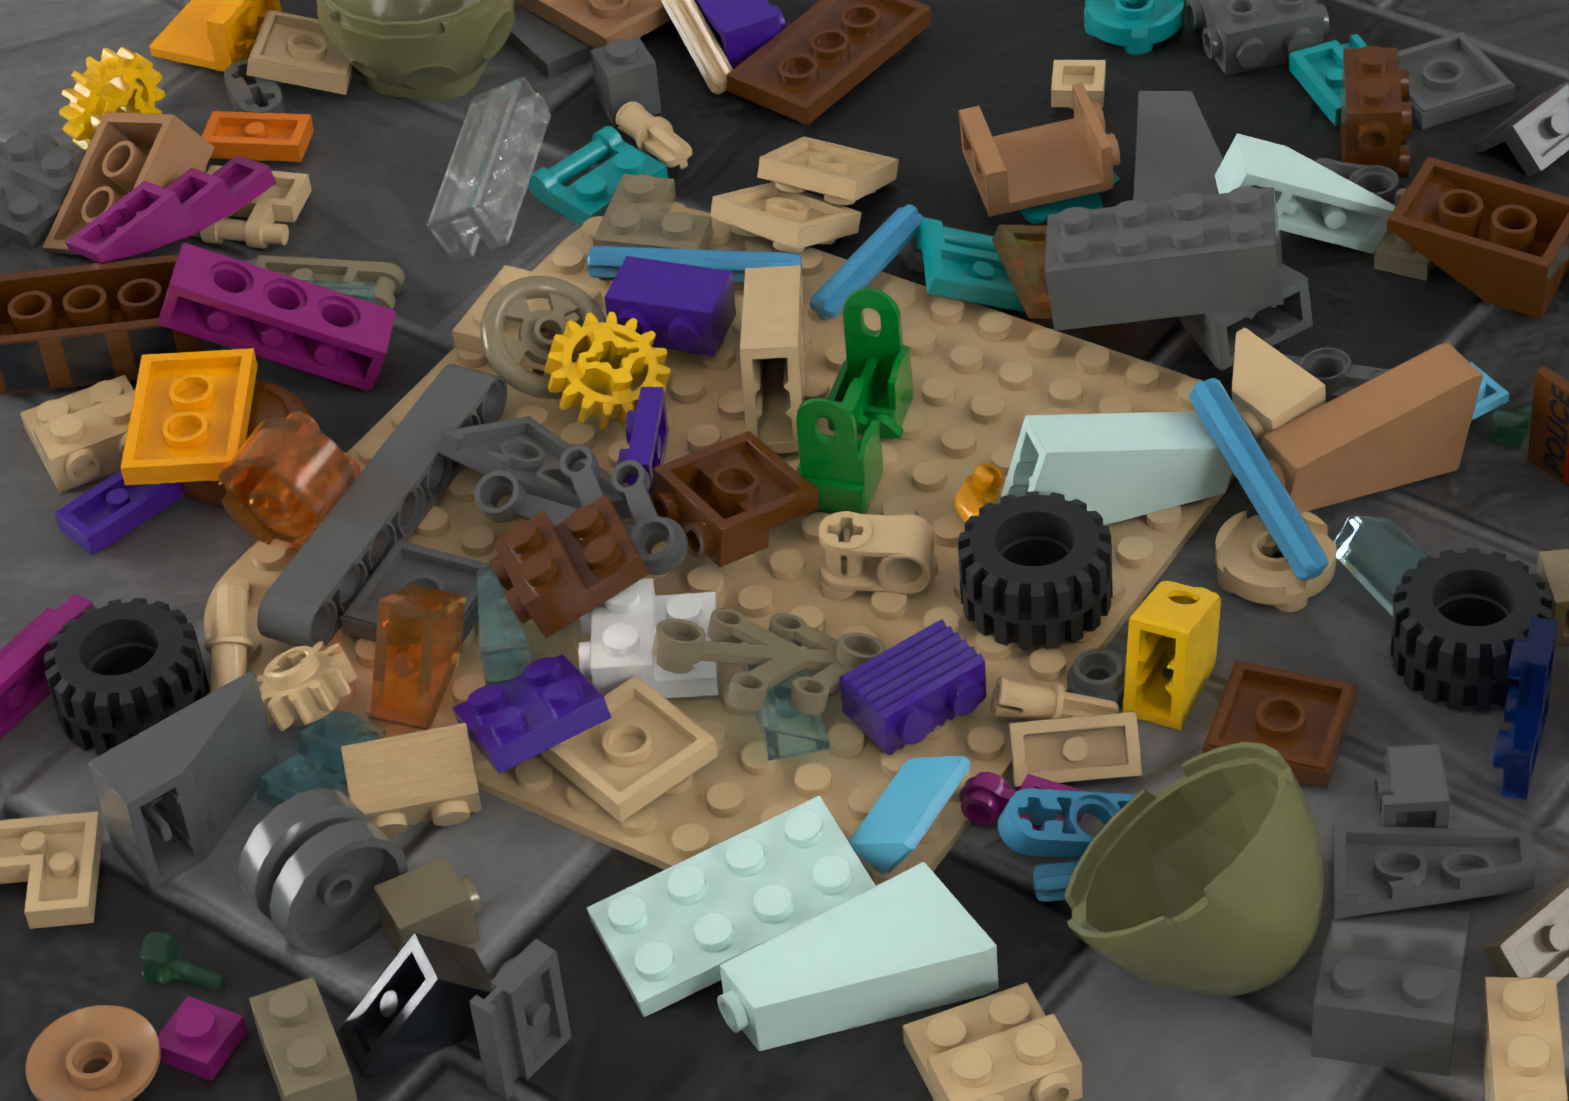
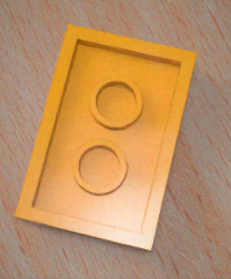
M254 348L142 355L120 467L125 485H158L176 482L240 479L258 366Z

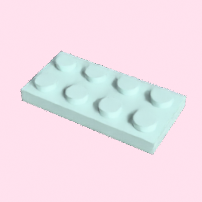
M819 795L587 907V911L595 930L643 1017H646L720 981L721 964L876 885Z

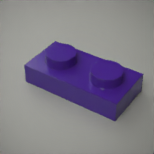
M641 387L637 410H628L626 417V440L629 449H620L618 464L625 460H635L643 466L651 480L648 491L650 496L653 491V468L663 464L669 434L664 387ZM639 474L627 476L623 484L632 486L638 480Z
M120 470L54 512L58 529L91 555H95L184 497L181 482L158 485H125Z

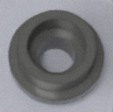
M1104 649L1085 651L1075 659L1068 671V691L1117 702L1124 697L1126 667L1122 664L1121 659L1111 651Z

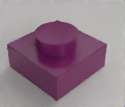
M187 996L157 1035L161 1048L160 1062L212 1081L247 1035L248 1031L244 1017Z

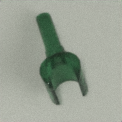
M1533 400L1518 412L1496 408L1492 417V423L1495 424L1489 441L1521 448L1526 439L1528 426L1531 423Z
M152 932L145 936L140 951V957L143 960L140 970L143 978L148 983L162 985L169 982L171 977L180 980L185 979L219 992L224 989L227 981L226 976L189 964L188 961L177 959L180 946L173 937L160 932Z

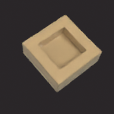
M1054 60L1051 107H1069L1073 109L1072 85L1083 83L1091 102L1098 101L1103 108L1106 60Z

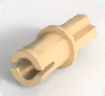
M630 101L618 110L615 119L616 124L620 125L618 129L635 140L636 147L649 156H655L659 161L667 165L668 168L676 167L678 170H682L688 166L687 159L693 154L692 148L673 132V127L668 120L662 117H654L644 109L643 105L636 101Z
M220 584L212 591L211 638L205 641V650L211 653L210 693L247 673V653L253 650L254 643L247 638L248 592L242 585Z
M1001 676L996 681V686L1000 688L994 687L991 701L992 716L1024 721L1119 713L1118 704L1114 701L1064 691L1063 684L1054 683L1052 687L1038 686Z

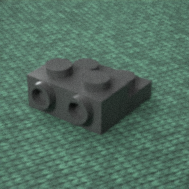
M23 131L9 138L5 144L0 146V237L29 251H32L45 241L87 151L77 149L71 153L60 148L56 140L47 133H41L35 137Z

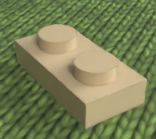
M1137 712L1008 723L1015 787L1022 785L1027 773L1056 783L1142 775Z

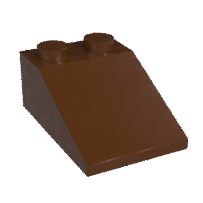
M1429 156L1387 221V228L1486 303L1508 309L1514 313L1541 319L1569 271V197Z

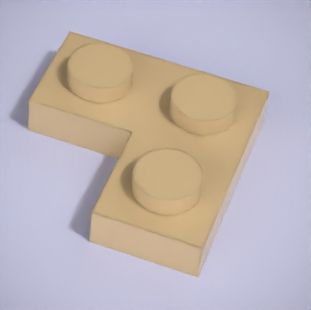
M99 811L0 820V884L28 882L24 913L30 929L94 923L103 838V825Z

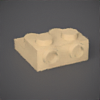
M125 375L98 382L92 387L59 399L48 400L37 407L20 412L25 431L59 493L121 470L122 456L135 390Z
M1028 983L902 1025L904 1044L934 1101H1074L1083 1097L1082 1062L1054 1013L1045 1015Z

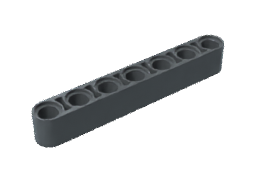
M448 364L440 371L266 592L261 601L257 617L258 630L262 636L297 647H313L320 641H323L325 646L330 643L342 627V615L396 540L407 542L464 467L463 464L437 452L441 432L498 422L503 414L508 395L507 383L503 377L455 364Z

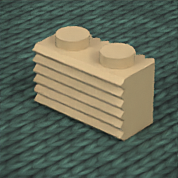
M466 723L341 746L350 801L387 837H394L404 833L408 829L407 824L415 825L419 822L432 820L433 824L437 826L456 825L468 820L470 812L477 813L482 810Z

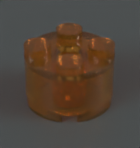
M295 411L291 412L287 418L275 417L262 421L219 476L218 486L224 483L227 493L222 499L223 505L231 518L245 532L267 545H270L274 538L291 543L286 551L299 552L361 473L358 462L352 456L342 452L330 438L320 432L318 424L312 417Z

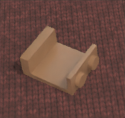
M1083 83L1072 85L1073 119L993 137L980 106L959 110L962 152L989 217L1114 189L1113 166L1120 165L1121 161L1117 139L1113 133L1106 135L1102 107L1098 101L1091 102Z

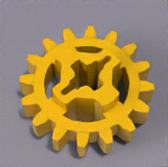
M121 47L117 54L109 48L103 49L101 61L99 62L91 56L87 57V70L83 74L78 71H73L71 74L77 82L74 89L68 88L62 92V95L70 100V104L61 108L59 115L68 120L62 129L64 133L73 138L72 143L87 151L104 113L162 114L163 111L155 107V101L165 97V91L156 86L163 77L159 72L152 69L154 64L137 52L133 53L125 47Z
M590 312L586 313L582 327L570 320L566 323L563 335L556 334L554 336L545 365V372L551 375L547 388L551 393L563 392L559 404L562 410L573 406L580 409L578 422L584 423L592 415L598 417L600 429H606L610 419L617 418L619 424L625 429L628 410H637L641 387H664L665 393L671 373V368L664 366L667 350L666 348L652 349L656 334L653 331L645 332L642 335L637 333L638 320L631 318L623 326L617 324L615 312H609L605 322H598L594 314ZM584 349L585 352L579 353L577 361L572 362V358ZM643 378L641 386L632 392L631 388L636 387L638 379Z

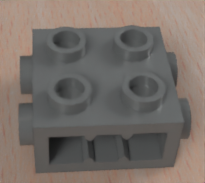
M1187 0L1186 15L1190 28L1199 31L1203 38V45L1208 58H1215L1225 76L1289 63V53L1323 44V34H1327L1330 28L1326 7L1322 3L1318 4L1316 0Z

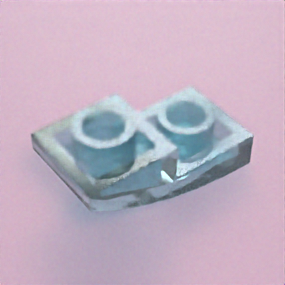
M336 710L299 732L298 753L258 777L257 799L276 807L298 793L318 788L343 792L347 788V780L341 746L383 739L386 736V730L362 721L358 715L350 712Z

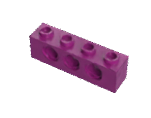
M183 242L157 325L233 349L254 348L255 356L372 392L387 353L396 310Z

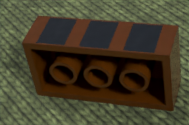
M179 254L0 274V395H18L24 392L58 388L71 389L78 386L93 385L125 375L128 381H132L138 378L142 355L206 351L205 339L157 325Z

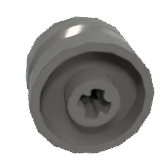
M318 788L298 793L276 806L254 828L241 851L237 877L242 894L273 922L274 927L305 956L327 958L348 952L370 938L382 926L374 886L408 872L404 852L341 791Z

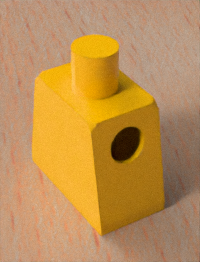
M1161 581L1129 618L1123 713L1137 712V719L1180 731L1183 729L1215 666L1221 598L1217 593L1203 587H1192L1172 581ZM1165 668L1174 670L1170 681L1162 674Z

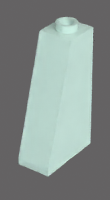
M1196 411L1025 415L1001 497L1013 494L1015 497L1026 496V492L1039 491V495L1049 496L1052 492L1064 494L1065 500L1072 501L1078 499L1087 504V511H1097L1103 517V526L1224 494L1233 471Z
M922 862L721 964L720 973L723 994L718 996L717 1001L720 1012L730 1029L735 1033L743 1030L757 1050L763 1051L987 995L999 989L997 945L926 863Z

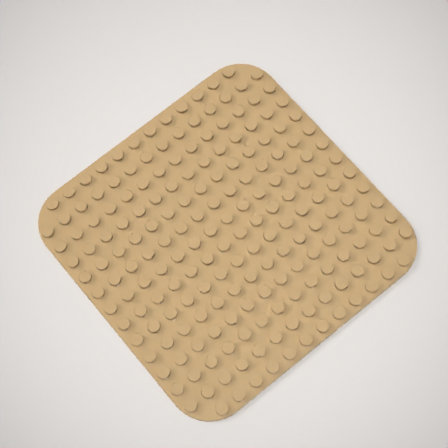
M673 202L669 213L683 212L689 215L710 217V213L687 208L679 202ZM597 216L586 220L581 228L562 241L532 272L601 289L603 299L601 310L607 318L604 297L614 279L591 277L587 265L590 248L594 246L593 238L604 217ZM711 218L713 235L706 250L785 252L774 248L772 245L773 240L762 236L751 237L733 233L729 229L730 224ZM807 246L803 252L798 253L802 259L805 400L813 398L827 399L841 365L846 360L843 311L836 318L823 321L810 308L809 303L810 298L847 260ZM881 271L866 288L883 291L892 297L899 307L902 342L904 346H910L913 399L902 424L903 433L901 438H880L883 474L866 514L917 515L929 522L935 534L929 584L922 591L905 595L882 591L855 590L842 592L826 586L820 579L819 564L825 556V549L819 542L818 528L825 517L835 512L822 510L812 511L770 528L768 548L725 566L719 567L708 556L695 558L687 549L685 558L677 568L663 575H647L642 579L653 578L655 596L715 592L717 609L725 608L738 611L747 620L768 630L770 619L774 614L788 613L802 618L807 625L836 640L846 633H865L881 640L887 649L943 619L947 627L951 626L954 634L958 633L962 640L966 639L969 647L973 646L977 654L981 653L985 660L987 696L983 703H979L972 712L960 716L956 714L953 720L947 719L943 726L937 725L933 732L930 731L922 741L913 745L905 744L903 749L897 748L893 755H889L842 712L840 688L829 694L826 709L821 714H802L790 707L788 701L794 679L803 676L812 677L821 670L803 669L768 689L765 705L762 709L747 711L733 706L727 699L731 678L736 673L749 672L760 665L718 662L719 695L666 699L716 739L718 757L621 823L541 756V753L498 773L469 739L478 789L665 870L819 795L849 842L906 761L923 757L965 756L971 761L969 764L971 768L916 848L890 873L886 872L882 875L856 853L876 886L922 862H925L934 872L971 823L968 817H965L961 811V801L959 798L960 791L966 780L980 772H992L1005 779L1013 769L1008 723L1024 722V720L991 715L994 687L1000 688L996 686L999 676L1046 687H1052L1054 683L1063 684L1064 691L1069 692L1067 674L1075 659L1085 651L1105 649L1224 495L1209 497L1105 525L1109 527L1112 544L1113 598H1111V608L1108 615L1101 616V625L1093 632L1084 630L1083 638L1074 643L1065 640L1059 642V647L1046 649L1045 645H1034L1033 650L1019 649V644L1013 642L1007 646L995 642L994 634L983 636L975 629V622L968 621L964 614L960 593L958 540L960 533L965 532V523L955 511L954 500L966 477L973 475L975 467L982 463H989L999 468L1004 475L1005 484L1025 415L1196 411L1189 400V393L1194 389V385L1201 380L970 301L948 299L938 295L927 294L926 286ZM733 283L736 316L716 356L666 349L667 356L664 366L671 368V373L665 391L669 434L663 464L746 432L739 350L744 284ZM871 308L863 309L865 325L871 330H880L881 321L879 313ZM454 347L252 545L216 583L214 588H217L220 584H237L244 586L248 592L247 638L252 640L254 645L253 650L247 653V673L252 671L256 677L264 674L265 668L275 657L297 647L264 637L260 634L257 626V617L261 601L266 592L446 365L455 364L499 376L485 355ZM579 353L572 358V362L577 361ZM521 365L535 374L543 375L544 373L542 370ZM643 378L638 379L636 387L631 388L632 392L641 386ZM507 383V401L499 421L530 416L569 445H583L589 448L597 459L599 466L609 474L612 473V470L618 464L620 449H629L626 440V428L624 429L619 424L617 418H611L606 429H600L598 417L592 415L584 423H580L577 421L580 410L577 407L573 406L562 410L559 407L561 399L533 397L520 392ZM820 418L818 420L819 432L835 436V431H831L828 428V419ZM857 435V439L862 440L864 435ZM799 452L776 453L797 471L800 464ZM464 465L407 540V543L490 564L489 560L499 555L493 541L506 534L513 525L526 519L518 517L513 521L505 523L489 520L474 500L475 487L484 474ZM1232 473L1227 489L1236 478L1234 473ZM1004 484L1001 488H999L1000 497L1003 491ZM512 495L501 498L497 508L505 505ZM633 517L622 519L624 523L635 526ZM848 528L844 529V542H850V530ZM668 542L657 543L652 548L651 555L661 552ZM847 560L841 561V572L844 575L847 574ZM503 585L450 662L345 634L343 627H341L326 648L339 643L358 678L348 684L352 692L347 696L340 697L337 706L320 720L367 741L456 725L458 721L452 707L467 701L472 692L483 686L499 685L522 674L530 663L546 657L555 658L563 654L580 672L579 642L591 641V635H582L580 618H578L550 637L545 638L532 619L524 624L521 623L504 596V592L507 590ZM212 592L208 598L204 614L206 639L211 638ZM592 678L587 679L593 685Z

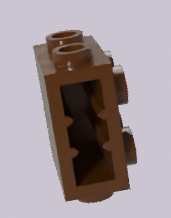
M1378 46L1343 48L1340 118L1341 162L1367 166L1381 165L1395 171L1398 178H1408L1409 145H1406L1407 134H1411L1412 102H1409V69H1399L1398 48H1381Z

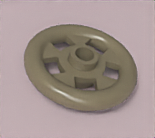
M529 276L510 282L490 299L482 316L481 342L490 365L510 386L533 397L561 399L563 392L551 393L547 388L551 375L545 371L543 375H538L522 367L520 363L523 356L526 355L527 358L537 364L546 365L553 340L544 338L540 329H549L554 336L556 334L563 335L566 323L568 322L565 316L575 312L583 323L586 313L592 312L598 322H605L606 317L597 303L579 287L554 277ZM546 298L549 301L551 310L530 312L527 300ZM505 319L521 323L518 335L519 341L503 337Z

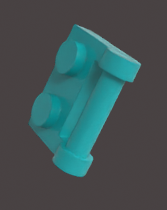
M605 126L593 134L591 142L551 168L542 167L531 173L527 177V184L536 199L582 226L586 220L592 217L604 216L623 174H646L652 177L668 178L667 165L623 141L621 135L613 127ZM600 160H607L569 186H563V184Z
M924 217L920 222L917 233V248L922 250L927 294L991 305L1000 309L1032 313L1039 295L1031 244L1028 237L1012 234L1006 239L944 227L941 220Z

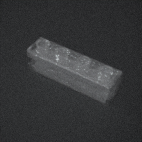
M524 77L474 96L469 106L427 223L428 228L455 263L474 257L480 237L490 250L509 244L551 117L545 99L540 94L534 92Z

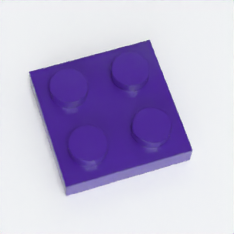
M563 654L555 658L546 657L530 663L522 674L499 685L483 686L472 692L467 701L452 707L458 724L466 723L469 739L498 773L612 718L604 696Z

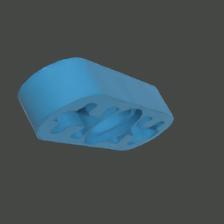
M1036 788L1022 789L1011 797L999 816L998 831L1004 843L1022 855L1081 858L1095 837L1088 835L1080 828L1077 822V815L1083 813L1091 814L1100 819L1105 826L1137 794ZM1023 813L1028 814L1030 820L1022 819L1020 817ZM1058 814L1061 816L1060 821L1055 820ZM1032 824L1042 825L1039 831L1033 830Z

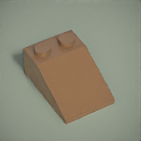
M104 113L42 248L49 253L79 255L70 251L65 241L143 181L166 188L190 168L206 172V166L215 147L175 115Z

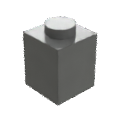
M638 36L629 39H618L608 45L590 50L596 98L614 127L619 126L615 121L618 110L630 101L640 103L652 115L662 113L656 62Z

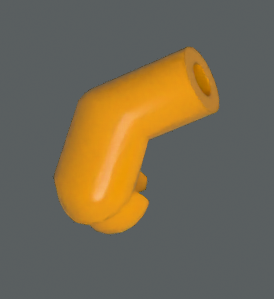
M982 463L975 467L973 475L966 477L954 500L955 511L964 523H966L970 516H979V508L987 503L996 504L1000 497L999 488L1004 484L1002 471L992 464Z

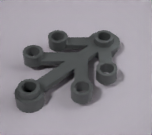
M573 445L567 448L559 459L560 470L569 482L573 484L581 505L591 504L604 496L596 477L599 472V463L586 446ZM587 459L583 469L576 472L571 471L573 464L577 460ZM635 460L620 462L612 470L611 484L618 494L627 500L635 522V526L624 523L647 566L650 572L649 575L669 573L677 568L686 556L688 549L687 536L676 521L658 516L648 493L651 485L650 476L643 466ZM495 470L487 473L478 481L474 490L476 505L489 520L497 523L510 522L518 517L528 520L544 510L556 526L569 518L577 509L525 493V489L515 476L504 470ZM639 474L635 484L629 487L622 486L627 476ZM512 495L505 505L497 508L501 498ZM668 542L661 552L651 555L652 548L657 543Z

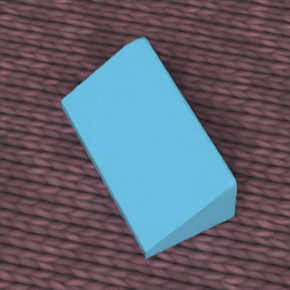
M965 756L923 757L906 761L849 840V844L854 852L882 875L886 872L890 873L916 848L971 768L969 766L971 761Z

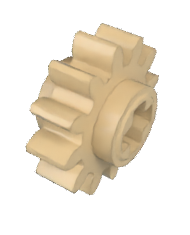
M320 641L313 647L299 646L287 650L275 657L267 665L264 674L257 676L269 727L277 724L280 731H284L290 725L302 726L316 722L327 716L337 706L340 697L347 696L352 692L348 684L357 679L358 675L339 643L326 648L324 642Z

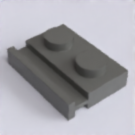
M537 939L516 958L509 959L501 966L496 977L490 981L492 992L485 999L476 995L469 1001L487 1088L506 1100L514 1094L512 1083L519 1076L528 1080L572 1038L557 952Z

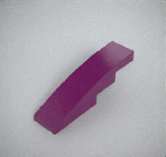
M236 155L212 175L190 168L166 188L143 181L65 241L70 251L99 263L146 253L191 236L233 214L277 182L269 166Z

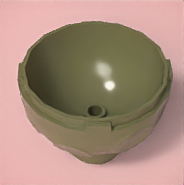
M316 0L317 15L327 39L334 48L338 49L363 74L365 86L374 93L435 101L450 100L463 96L476 86L490 58L496 55L509 37L515 18V0Z

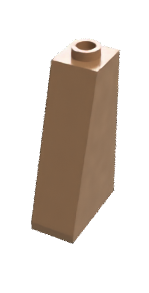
M1449 343L1440 344L1263 435L1260 448L1300 513L1456 471L1459 469L1483 374Z

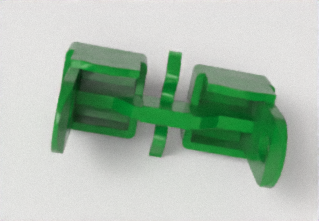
M860 288L853 291L846 298L843 307L846 360L841 365L828 398L805 400L797 411L796 424L800 457L797 472L819 490L817 510L867 513L883 474L880 438H901L903 433L902 424L913 399L910 346H904L902 342L899 307L892 297L883 291L873 288ZM871 308L879 313L881 321L880 330H871L865 325L863 309ZM820 418L828 419V428L831 431H835V436L819 432L818 420ZM857 435H864L862 440L857 439Z

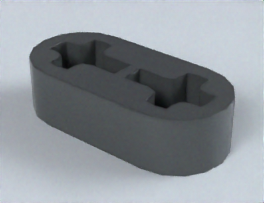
M248 59L237 61L226 68L224 79L228 97L235 112L286 114L282 91L277 82L246 75Z

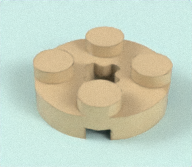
M1247 510L1235 514L1223 524L1216 536L1215 563L1218 585L1228 593H1235L1252 602L1273 605L1276 609L1283 612L1299 611L1307 605L1308 598L1320 593L1331 582L1336 570L1337 547L1335 540L1332 541L1328 537V526L1321 518L1309 511L1301 513L1329 560V565L1320 576L1301 581L1297 579L1285 557H1267L1273 556L1280 549L1260 516L1255 515L1247 518Z

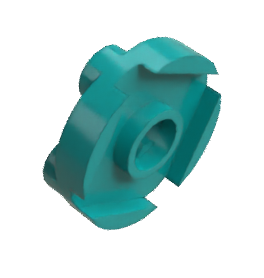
M1085 0V32L1107 43L1123 46L1124 50L1130 54L1141 55L1150 52L1154 47V43L1164 41L1173 36L1184 26L1185 4L1183 0Z

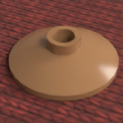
M97 1005L81 1008L52 1022L35 1039L28 1052L25 1064L27 1082L32 1094L38 1101H132L150 1084L158 1070L161 1058L160 1043L151 1023L131 1009L114 1005Z

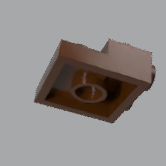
M747 431L654 467L653 491L650 497L659 517H666L676 521L684 530L688 540V550L695 558L708 556L719 567H722L768 548L770 528L817 510L819 490L752 432Z
M607 495L591 504L579 507L569 518L556 526L544 510L528 520L516 523L506 534L493 541L499 555L489 560L494 573L507 590L504 592V596L522 624L532 619L545 638L550 637L650 574L618 511Z

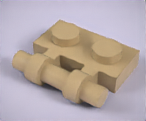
M211 165L207 173L212 175L222 166ZM272 171L277 182L275 185L238 211L191 236L201 237L204 243L222 244L224 239L245 241L248 247L262 249L266 248L268 244L286 245L289 237L288 226L274 222L295 223L312 191L309 174ZM230 217H241V218H248V219H247V220H236V219H230Z

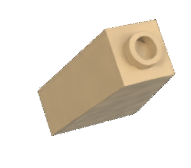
M801 265L745 268L739 350L746 432H752L775 453L799 452L796 417L799 406L805 401L804 306Z

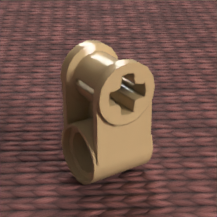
M850 511L830 514L821 521L818 528L819 542L825 549V556L819 564L820 579L829 588L842 592L861 590L893 592L905 595L922 591L929 584L931 578L935 535L933 527L927 520L911 514L877 515L859 514ZM846 528L850 530V542H844V529ZM847 560V574L844 575L841 572V561Z

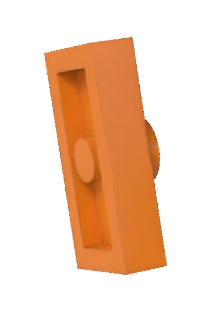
M212 111L201 137L215 147L210 157L211 159H233L236 155L256 162H302L314 128L311 114Z

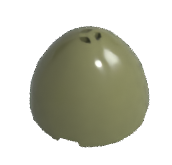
M1240 742L1218 747L1182 763L1185 776L1155 796L1145 789L1135 795L1109 820L1088 845L1074 868L1065 890L1064 898L1072 909V918L1067 921L1072 931L1100 955L1146 983L1181 992L1230 997L1264 990L1285 979L1299 966L1316 934L1320 922L1324 891L1321 837L1308 801L1289 764L1278 750L1263 743Z

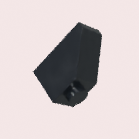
M417 933L412 935L340 1028L362 1075L375 1077L462 1042L474 1027L469 1001L476 995L485 999L492 992L491 979L475 949Z

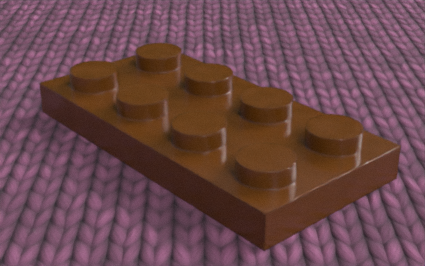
M820 0L726 75L728 92L809 125L932 24L931 7L914 0Z

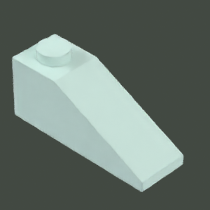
M1238 133L1215 174L1219 194L1229 193L1233 189L1243 186H1252L1258 189L1274 187L1279 230L1372 254L1387 231L1388 218L1395 209V205L1287 146Z

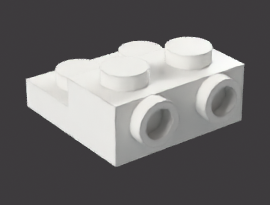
M653 578L639 580L580 617L582 635H591V641L579 642L580 673L586 679L592 678L593 686L603 696L635 675L665 699L719 695L718 662L699 661L687 673H672L658 666L656 662L657 657L652 651L657 624L665 619H684L696 623L706 632L705 641H712L707 636L711 613L717 609L716 593L703 592L655 596Z

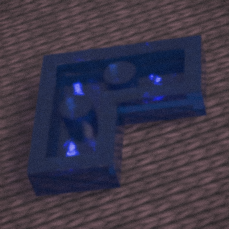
M1532 617L1526 642L1515 640L1513 644L1508 678L1519 680V686L1510 685L1504 714V722L1511 723L1512 727L1511 731L1499 729L1493 756V767L1504 769L1502 796L1523 800L1528 798L1549 712L1558 621Z

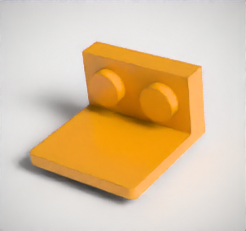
M191 0L149 45L151 55L173 60L177 63H186L225 72L226 68L231 64L249 58L267 10L282 12L280 0Z

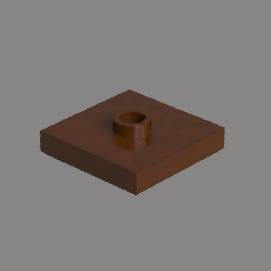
M1235 660L1204 742L1203 753L1240 742L1263 743L1279 751L1289 764L1298 783L1327 789L1357 702L1358 685Z

